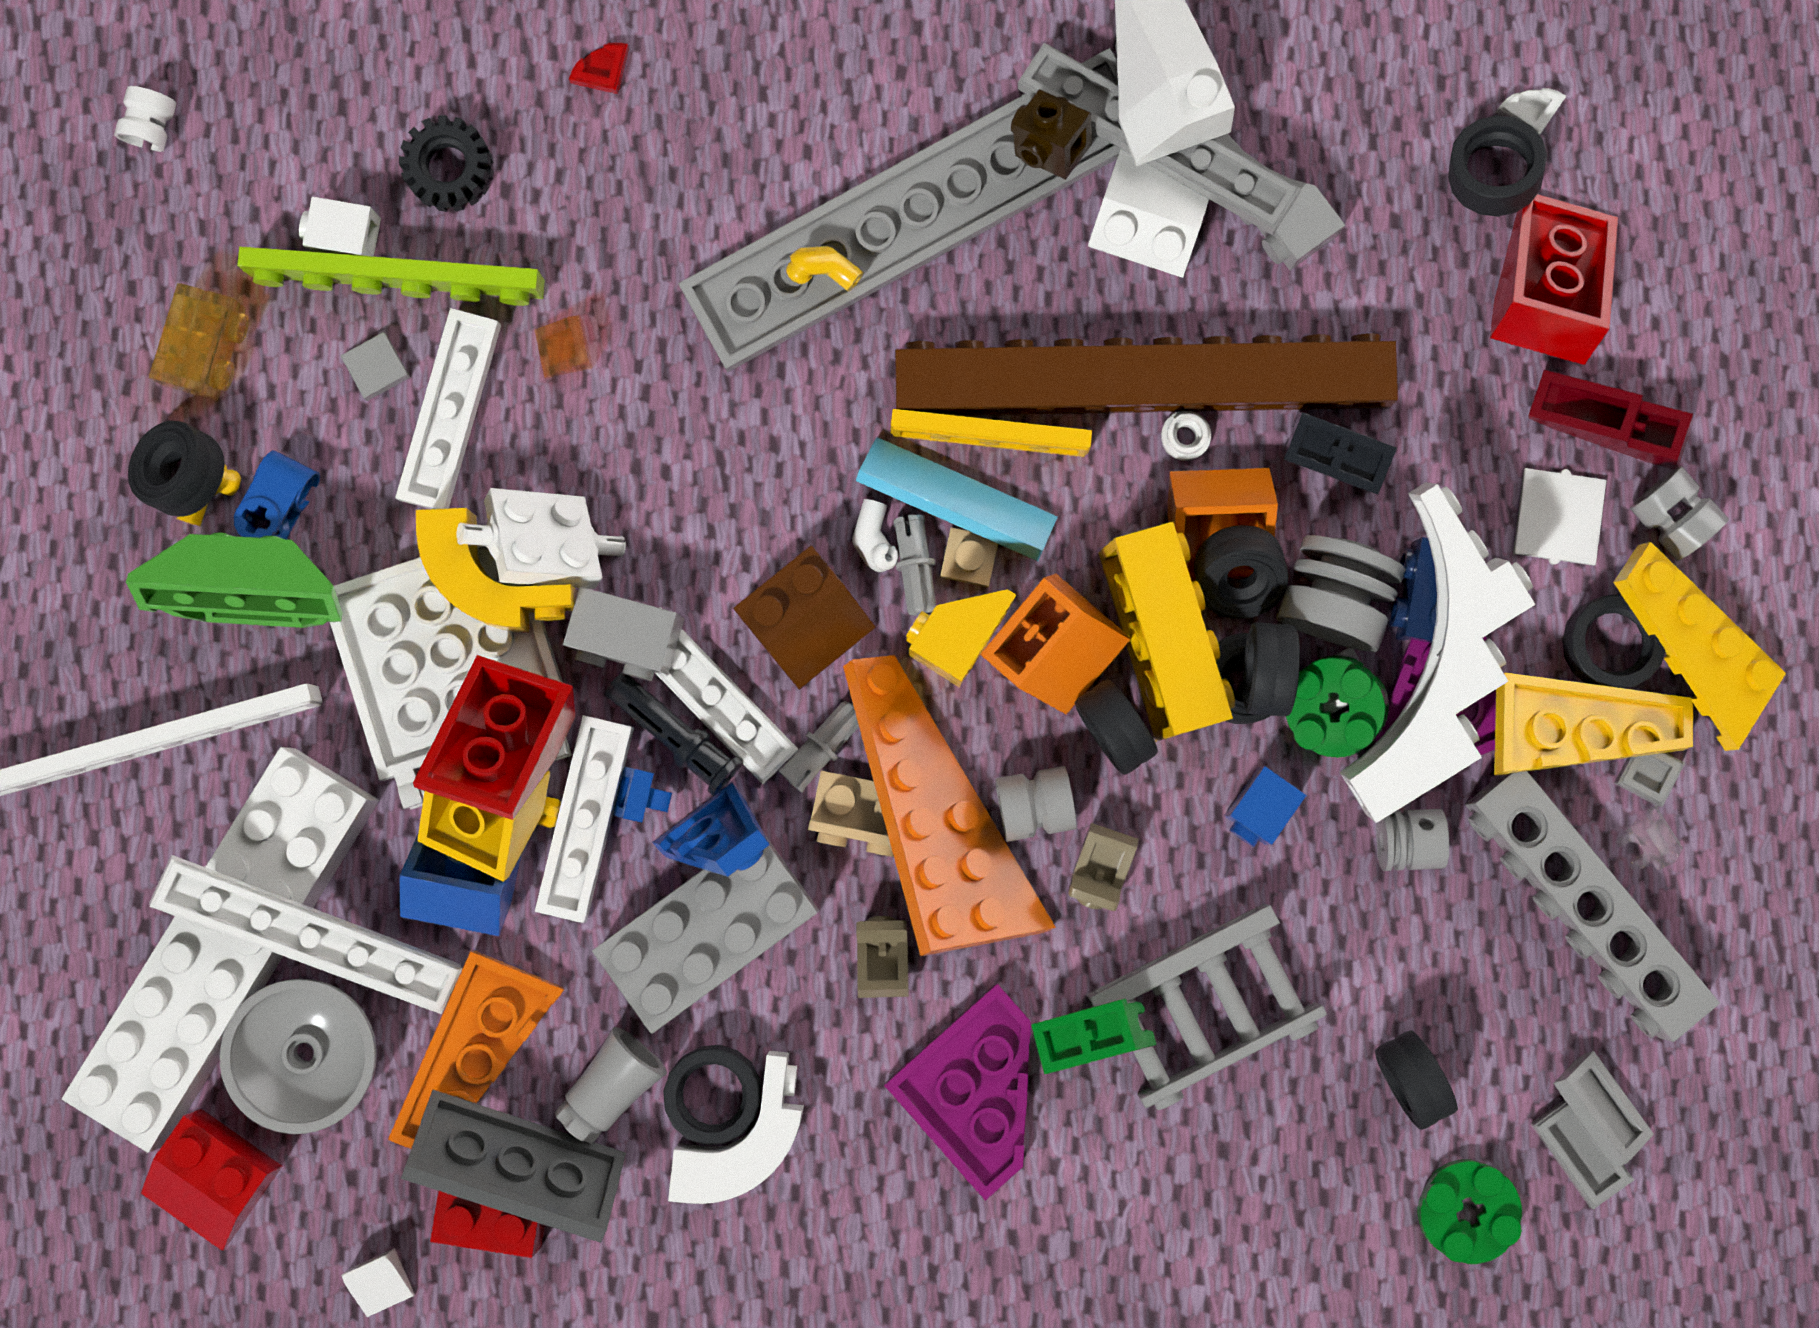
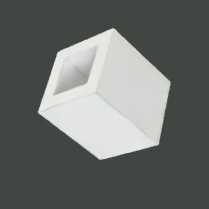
M312 197L309 211H304L301 216L299 236L303 240L302 245L309 252L374 257L381 218L370 206Z

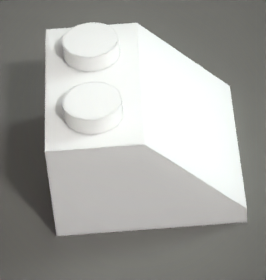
M1120 149L1088 247L1183 278L1209 199L1147 163L1136 166L1132 155Z

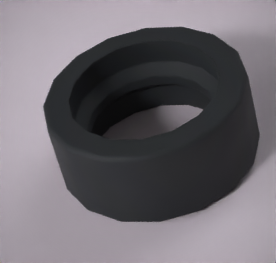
M1496 115L1473 122L1462 130L1453 143L1448 172L1453 195L1464 207L1480 215L1499 217L1513 214L1523 209L1533 201L1541 190L1547 160L1543 138L1531 125L1515 117ZM1491 146L1507 147L1519 153L1527 163L1526 175L1511 185L1502 187L1485 185L1474 179L1468 172V158L1482 148Z
M1621 594L1602 596L1580 606L1567 621L1562 638L1566 662L1573 674L1587 684L1624 689L1634 687L1651 678L1662 664L1665 649L1656 635L1647 634ZM1616 613L1628 617L1637 625L1642 635L1643 647L1640 657L1633 666L1624 671L1610 672L1599 668L1591 661L1586 651L1585 636L1587 629L1596 618L1604 614Z
M723 1045L701 1046L685 1054L669 1072L663 1090L665 1112L672 1126L688 1140L703 1145L725 1144L742 1135L755 1119L762 1099L760 1077L752 1062L738 1050ZM717 1064L728 1068L738 1077L742 1085L743 1099L740 1109L731 1119L722 1124L709 1125L698 1121L688 1112L684 1104L683 1089L687 1078L694 1070L704 1065Z

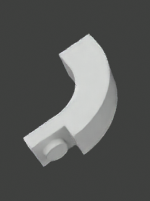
M768 1052L759 1118L755 1126L744 1137L724 1146L678 1143L673 1153L668 1201L707 1204L729 1200L755 1188L781 1164L796 1137L804 1105L784 1103L785 1096L794 1097L797 1079V1066L788 1065V1052Z

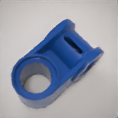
M275 450L270 451L259 464L252 484L235 511L233 517L234 527L238 534L242 537L261 538L263 536H277L282 539H288L301 512L310 502L306 500V497L311 487L317 488L319 485L320 473ZM257 519L263 521L268 519L271 523L267 530L263 528L256 529L254 527L255 521Z

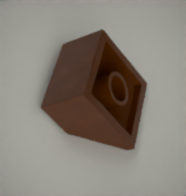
M812 545L733 608L799 690L876 628L842 581Z

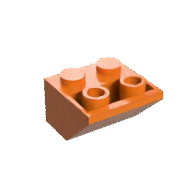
M1055 573L1041 580L980 655L1016 687L1067 715L1075 706L1074 702L1089 690L1132 638Z

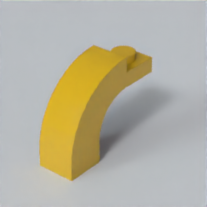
M469 509L416 510L417 544L424 568L438 591L457 609L488 626L505 631L529 633V613L534 612L535 620L550 621L565 619V611H573L578 590L571 584L508 586L492 580L481 564L477 545H459L457 543L456 531L459 523L477 525V516Z

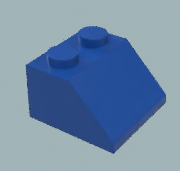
M417 834L400 873V917L500 936L512 903L521 856L510 876L503 882L418 842Z

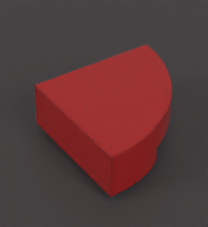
M617 42L603 45L602 48L591 52L584 59L581 58L571 71L570 83L618 94L629 52V45Z

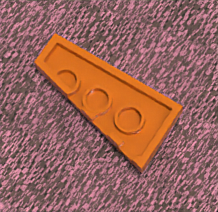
M471 949L388 1140L409 1149L412 1148L432 1089L477 1103L504 1070L506 1064L518 1048L533 1032L551 1005L559 998L564 991V987Z

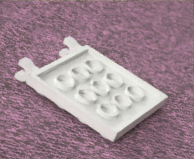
M477 545L481 564L492 580L508 586H532L530 584L500 582L496 561L489 552V548ZM421 557L334 586L343 615L341 622H330L379 780L386 781L395 778L403 809L410 808L412 810L421 807L423 804L424 791L414 788L413 781L477 655L563 683L543 620H535L534 612L529 613V633L505 631L479 622L457 609L438 591L429 578ZM565 738L555 761L572 756L567 738Z

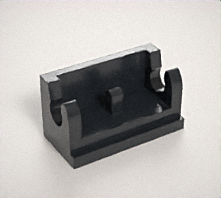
M1298 411L1293 423L1292 434L1283 449V454H1285L1283 459L1378 495L1397 447Z

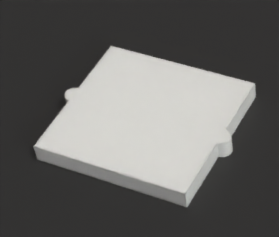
M1525 468L1513 554L1549 559V563L1552 565L1559 563V561L1596 565L1606 480L1571 475L1568 469L1556 473Z

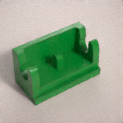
M1121 999L1031 1024L1044 1075L1156 1046L1153 1031L1148 1029L1142 1030L1138 1022V1014H1142L1145 1011L1144 1006L1140 1002L1127 1003L1126 999Z

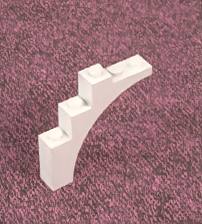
M1425 482L1408 493L1421 517L1430 543L1435 566L1437 587L1436 622L1429 655L1418 684L1397 720L1364 755L1340 772L1365 814L1375 823L1482 758L1474 745L1475 742L1480 740L1475 728L1464 714L1459 717L1456 714L1508 682V679L1501 670V667L1506 665L1504 656L1490 638L1484 641L1483 637L1535 605L1528 593L1533 588V585L1524 569L1517 562L1511 565L1508 560L1496 557L1485 563L1484 558L1489 556L1488 550L1475 531L1471 530L1467 533L1457 515L1462 513V508L1457 498L1448 487L1445 486L1440 489L1439 485Z

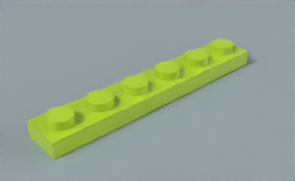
M239 246L237 264L246 274L253 277L255 284L268 287H283L285 279L302 281L303 287L319 291L333 290V283L351 284V290L371 295L381 294L382 287L401 288L402 295L413 298H430L431 291L450 292V298L458 301L478 302L480 301L481 294L500 296V302L515 306L529 305L530 298L543 299L545 279L538 269L241 246Z

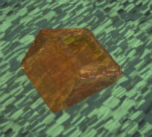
M579 314L535 329L544 378L593 368L584 322Z

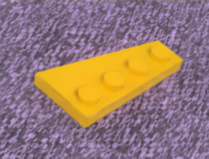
M1652 542L1640 544L1636 547L1613 583L1647 634L1656 635L1664 647L1667 655L1664 657V660L1674 675L1682 674L1694 692L1695 696L1691 700L1702 716H1710L1720 732L1716 738L1725 751L1739 750L1786 673Z
M1506 672L1504 675L1508 682L1496 689L1494 775L1683 751L1693 747V702L1690 697Z

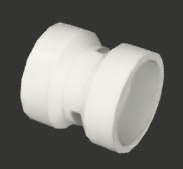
M128 86L123 100L127 108L123 118L118 119L114 136L138 147H142L145 140L152 143L151 150L164 151L167 140L164 128L166 121L173 119L176 102L156 91L137 86Z

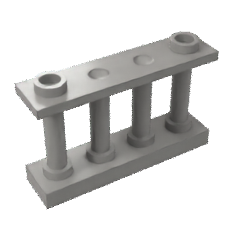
M1263 903L1086 994L1091 1006L1096 1007L1121 999H1126L1127 1003L1136 1002L1134 998L1152 989L1155 996L1161 995L1196 1064L1168 1077L1153 1046L1133 1051L1151 1086L1137 1094L1145 1108L1155 1105L1157 1110L1167 1108L1184 1097L1181 1090L1287 1035L1290 1036L1291 1040H1297L1319 1028L1316 1020L1327 1015L1324 1007L1314 1002L1303 1008L1268 940L1272 937L1269 929L1280 923L1271 905ZM1241 943L1245 950L1251 949L1285 1015V1018L1258 1031L1223 963L1227 960L1224 952ZM1196 966L1200 973L1206 972L1240 1038V1041L1213 1054L1178 986L1182 983L1179 975ZM1138 1018L1139 1025H1140L1141 1029L1144 1030V1028H1143V1026H1142V1024H1141V1022H1140V1020H1139V1018Z

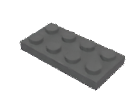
M432 1089L401 1179L601 1243L607 1231L626 1152L595 1142L590 1144L586 1141H580L571 1134Z

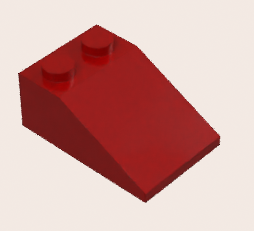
M1539 194L1536 195L1529 205L1516 213L1494 299L1490 339L1585 365L1610 329L1618 217Z
M477 655L413 781L414 788L513 820L557 758L576 717L573 686Z

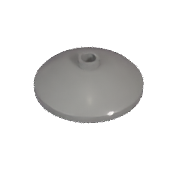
M312 979L280 981L262 988L251 995L240 1005L227 1026L220 1046L222 1079L235 1105L255 1123L267 1129L288 1134L316 1132L343 1119L353 1111L365 1096L376 1068L377 1051L375 1036L363 1010L342 990L322 981ZM300 1043H308L313 1047L314 1056L310 1061L302 1060L299 1057L297 1049Z

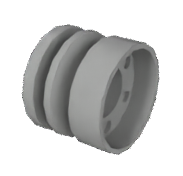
M1306 535L1302 540L1299 550L1312 560L1298 559L1295 561L1293 569L1299 575L1311 581V587L1289 585L1283 596L1276 619L1283 624L1295 626L1299 632L1340 646L1368 652L1378 651L1389 619L1380 611L1369 606L1370 602L1395 601L1398 593L1394 588L1385 583L1398 584L1402 582L1406 569L1399 562L1365 544L1343 538Z

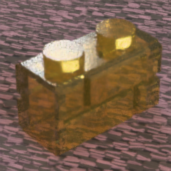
M177 283L148 378L164 387L218 401L221 390L227 391L233 381L235 367L234 363L230 362L235 343L241 344L248 331L249 318L247 315H244L246 307L229 296Z

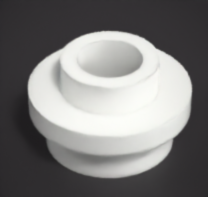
M1177 412L1171 415L1163 425L1161 431L1162 445L1166 452L1175 459L1182 461L1194 460L1200 457L1210 444V426L1205 418L1196 412ZM1184 427L1191 429L1195 435L1194 442L1189 445L1180 443L1177 439V431Z

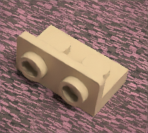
M821 771L812 817L808 826V830L818 832L817 842L846 847L848 838L868 842L866 852L894 857L874 781Z

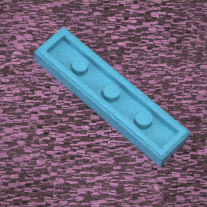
M876 437L856 478V481L1036 561L1039 560L1058 517Z

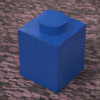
M1266 766L1258 767L1224 815L1233 822L1229 831L1252 847H1255L1258 841L1264 845H1272L1307 795Z

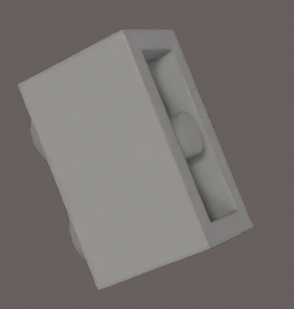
M579 587L563 645L577 651L576 661L604 668L606 659L625 664L624 674L652 681L654 672L666 676L669 675L684 618L676 612Z

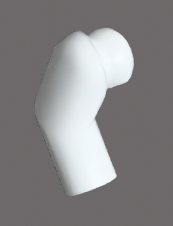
M864 499L852 537L853 546L866 566L876 572L890 570L897 564L899 554L896 547L891 546L880 531L887 505L874 500Z

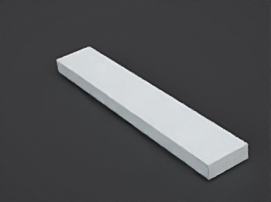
M174 855L170 856L149 902L152 908L442 1014L462 970L461 965L454 961Z

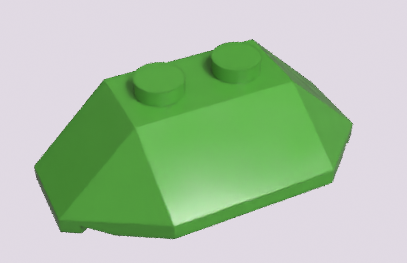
M213 533L211 535L189 534L128 573L126 584L139 610L156 612L159 609L172 616L203 622L307 628L323 625L326 622H341L343 615L333 584L293 540L282 539L277 536L254 538L236 537L226 533Z

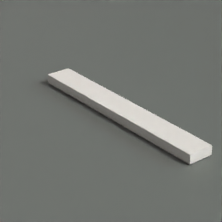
M307 683L0 769V796L319 707L323 703L319 686Z

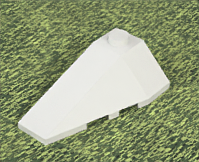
M1115 0L1119 124L1135 165L1138 166L1230 133L1235 106L1218 64L1186 1Z

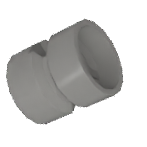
M1682 466L1675 468L1661 478L1630 506V510L1648 529L1658 528L1661 531L1658 541L1676 561L1685 558L1701 547L1729 520L1726 514L1710 497L1700 498L1698 496L1700 486ZM1678 502H1681L1686 508L1672 519L1667 511Z
M1065 766L1039 770L1036 772L1034 780H1028L1023 773L995 778L1006 842L1034 837L1037 828L1040 827L1048 834L1077 829L1073 796Z

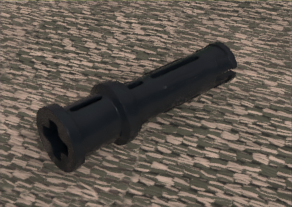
M620 673L607 687L604 696L622 708L630 717L674 753L673 759L676 761L675 764L680 769L687 767L708 785L707 791L713 797L731 781L740 769L742 761L737 757L729 758L710 742V734L705 730L701 731L700 729L694 731L629 675Z

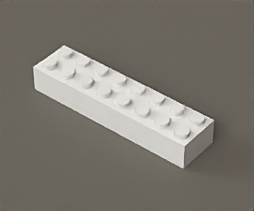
M280 747L205 868L313 908L380 800L299 750ZM175 916L63 1095L62 1100L147 1153L161 1148L183 1115L187 1113L218 1063L224 1031L240 1005L251 995L265 987L283 956Z

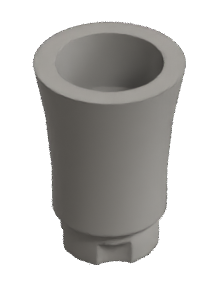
M613 1027L595 1058L582 1076L565 1094L566 1100L555 1111L556 1118L574 1137L580 1141L592 1144L602 1131H608L617 1119L646 1090L667 1074L666 1068L661 1060L632 1034L621 1028Z

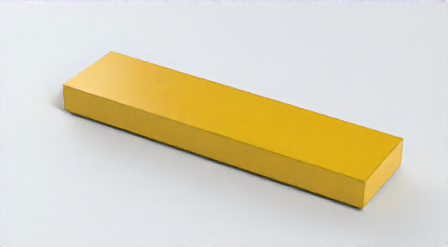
M899 409L892 410L891 434H893V437L1085 457L1091 447L1092 430Z

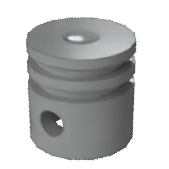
M1442 809L1404 810L1403 813L1397 810L1376 823L1377 856L1382 871H1391L1392 868L1397 871L1404 870L1405 866L1408 870L1446 868L1449 859V832L1445 813Z

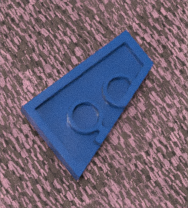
M730 783L716 796L710 798L652 842L666 858L727 877L737 869L743 871L753 866L762 857L763 850L770 845L745 798L733 783Z

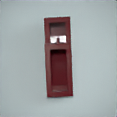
M1548 370L1543 371L1528 415L1529 419L1554 430L1673 470L1679 467L1693 426V413L1643 401V395Z

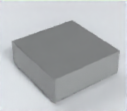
M384 332L341 355L344 364L366 401L410 378L389 337Z
M1668 753L1630 757L1626 759L1614 784L1657 807H1663L1685 762Z

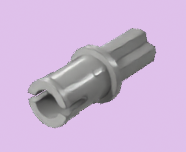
M908 515L909 521H905V517L902 516L894 519L893 523L896 528L900 562L896 564V570L902 571L907 612L911 616H918L921 611L931 614L936 607L931 567L935 565V559L929 558L924 524L925 516Z
M847 701L841 702L814 734L808 731L805 735L808 740L784 767L779 769L778 772L800 792L805 790L807 785L830 760L835 762L838 759L835 753L858 729L859 725L854 706Z

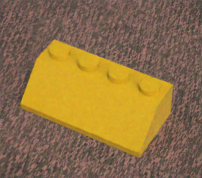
M1170 522L1114 538L1098 554L1121 630L1132 638L1126 646L1155 742L1233 719L1230 709L1235 707L1234 693L1229 681L1226 678L1221 679L1216 664V660L1220 659L1219 644L1212 630L1206 631L1201 614V611L1205 610V599L1197 581L1191 582L1186 562H1190V550L1182 532L1177 533L1174 523Z

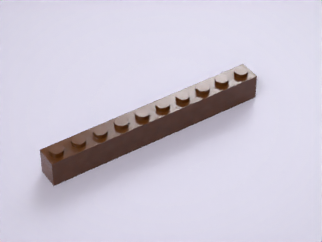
M1374 333L1351 336V341L1332 342L1330 335L1313 334L1303 336L1301 342L1282 343L1281 336L1262 335L1253 337L1252 343H1232V337L1211 336L1203 338L1202 344H1183V339L1180 337H1160L1153 339V345H1133V339L1109 338L1103 341V346H1084V341L1081 339L1066 338L1055 340L1054 346L1034 347V341L1014 339L1005 341L1004 347L985 348L983 341L963 340L955 342V348H935L934 342L912 341L905 344V349H895L896 409L945 415L1388 409L1398 401L1396 341H1381V335Z

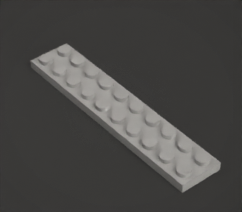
M1110 48L1081 63L1118 84L1117 59ZM1024 94L678 284L728 373L1117 160L1121 148L1092 132V145L1066 180L1042 168L1028 166L1015 156L1014 137L1011 132V122L1016 111L1021 105H1028L1032 97ZM828 246L838 251L862 270L864 274L850 292L826 274L812 275V278L805 284H798L792 281L786 273V267L791 261V254L802 247Z

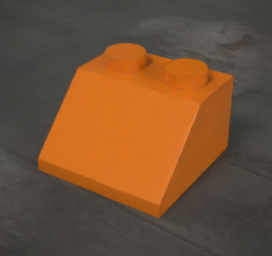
M1269 468L1169 471L1168 523L1173 522L1176 532H1182L1187 540L1190 550V562H1186L1191 582L1196 581L1194 572L1196 553L1201 544L1215 532L1231 526L1249 525L1264 529L1275 537L1278 502ZM1246 565L1238 566L1230 570L1228 576L1233 579H1243L1249 577L1254 572V568Z

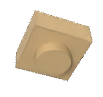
M951 527L940 577L989 588L998 544L970 531Z

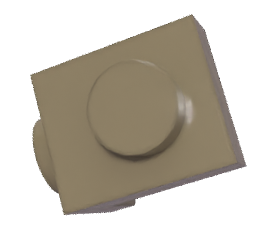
M1090 823L1071 875L1068 895L1077 899L1078 902L1088 908H1105L1116 911L1120 901L1122 886L1138 847V838Z
M875 916L867 921L857 922L858 998L909 997L907 922L896 920L890 916Z

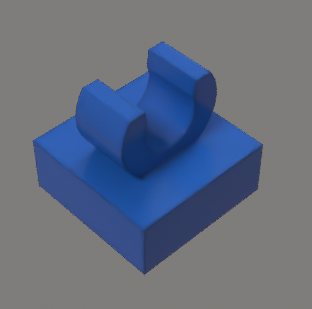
M624 766L613 815L642 823L646 808L668 812L672 793L651 788L654 773Z

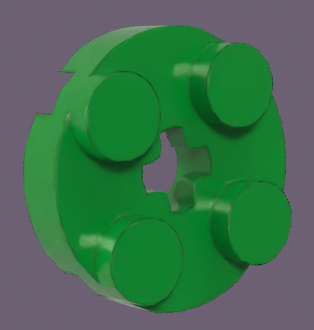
M1343 655L1319 658L1299 672L1295 703L1291 714L1286 716L1288 725L1294 733V738L1298 745L1304 749L1313 750L1317 754L1337 758L1351 756L1370 745L1384 727L1389 711L1388 695L1384 684L1378 676H1374L1369 669L1363 666L1362 662ZM1331 693L1338 694L1340 702L1349 704V711L1343 712L1340 719L1332 718L1331 713L1324 709V703L1330 700Z
M1471 1159L1455 1160L1439 1167L1427 1180L1428 1183L1423 1188L1422 1196H1420L1417 1206L1418 1221L1428 1242L1450 1260L1466 1264L1489 1262L1501 1256L1509 1246L1519 1240L1522 1232L1520 1224L1522 1219L1521 1200L1510 1179L1495 1167ZM1470 1198L1475 1205L1482 1204L1483 1212L1477 1215L1478 1222L1470 1225L1466 1219L1458 1220L1457 1212L1463 1209L1462 1200Z

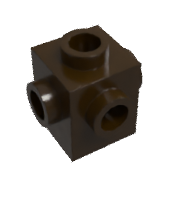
M1039 89L1028 105L1023 104L1018 108L1012 119L1011 132L1014 137L1015 156L1032 168H1042L1066 180L1092 145L1091 112L1076 106L1065 97H1056Z

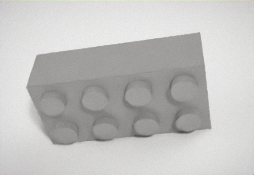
M768 838L767 840L770 845L763 850L762 857L750 868L743 871L737 869L728 877L703 869L592 950L651 1034L820 911Z

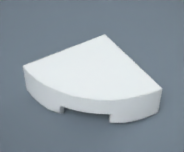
M1549 88L1523 91L1508 97L1496 110V113L1501 116L1515 117L1531 125L1540 135L1566 98V95Z

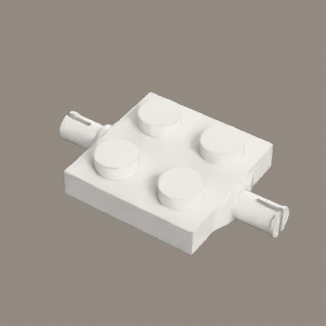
M490 488L484 499L488 518L487 525L465 524L461 522L458 524L456 531L457 543L459 545H483L489 548V552L496 561L499 581L502 583L530 585L571 584L574 588L596 589L602 579L598 555L622 557L626 547V543L623 542L625 540L623 536L597 535L594 532L590 523L585 497Z

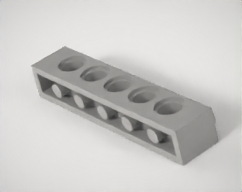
M1527 771L1499 775L1465 803L1472 813L1468 818L1472 828L1485 841L1488 842L1492 838L1505 852L1500 857V860L1506 869L1519 881L1523 878L1529 881L1538 892L1532 897L1536 905L1551 920L1559 917L1570 931L1565 936L1569 945L1583 959H1587L1590 956L1603 970L1598 975L1600 982L1617 999L1622 996L1627 999L1636 1010L1630 1015L1633 1022L1646 1036L1651 1039L1657 1036L1660 1039L1675 1042L1720 1004ZM1519 813L1524 814L1531 824L1530 833L1523 841L1516 839L1511 830L1512 821ZM1553 852L1558 854L1563 862L1562 873L1555 880H1551L1544 870L1545 860ZM1585 892H1589L1595 900V910L1587 919H1583L1577 910L1578 899ZM1621 931L1627 938L1628 947L1623 956L1615 958L1610 950V941L1616 933ZM1655 971L1660 978V988L1654 996L1649 998L1644 992L1643 981L1650 972Z

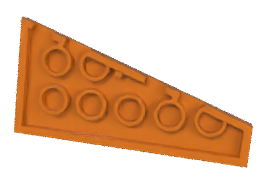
M895 655L852 659L845 664L843 669L920 956L1041 934L1056 928Z

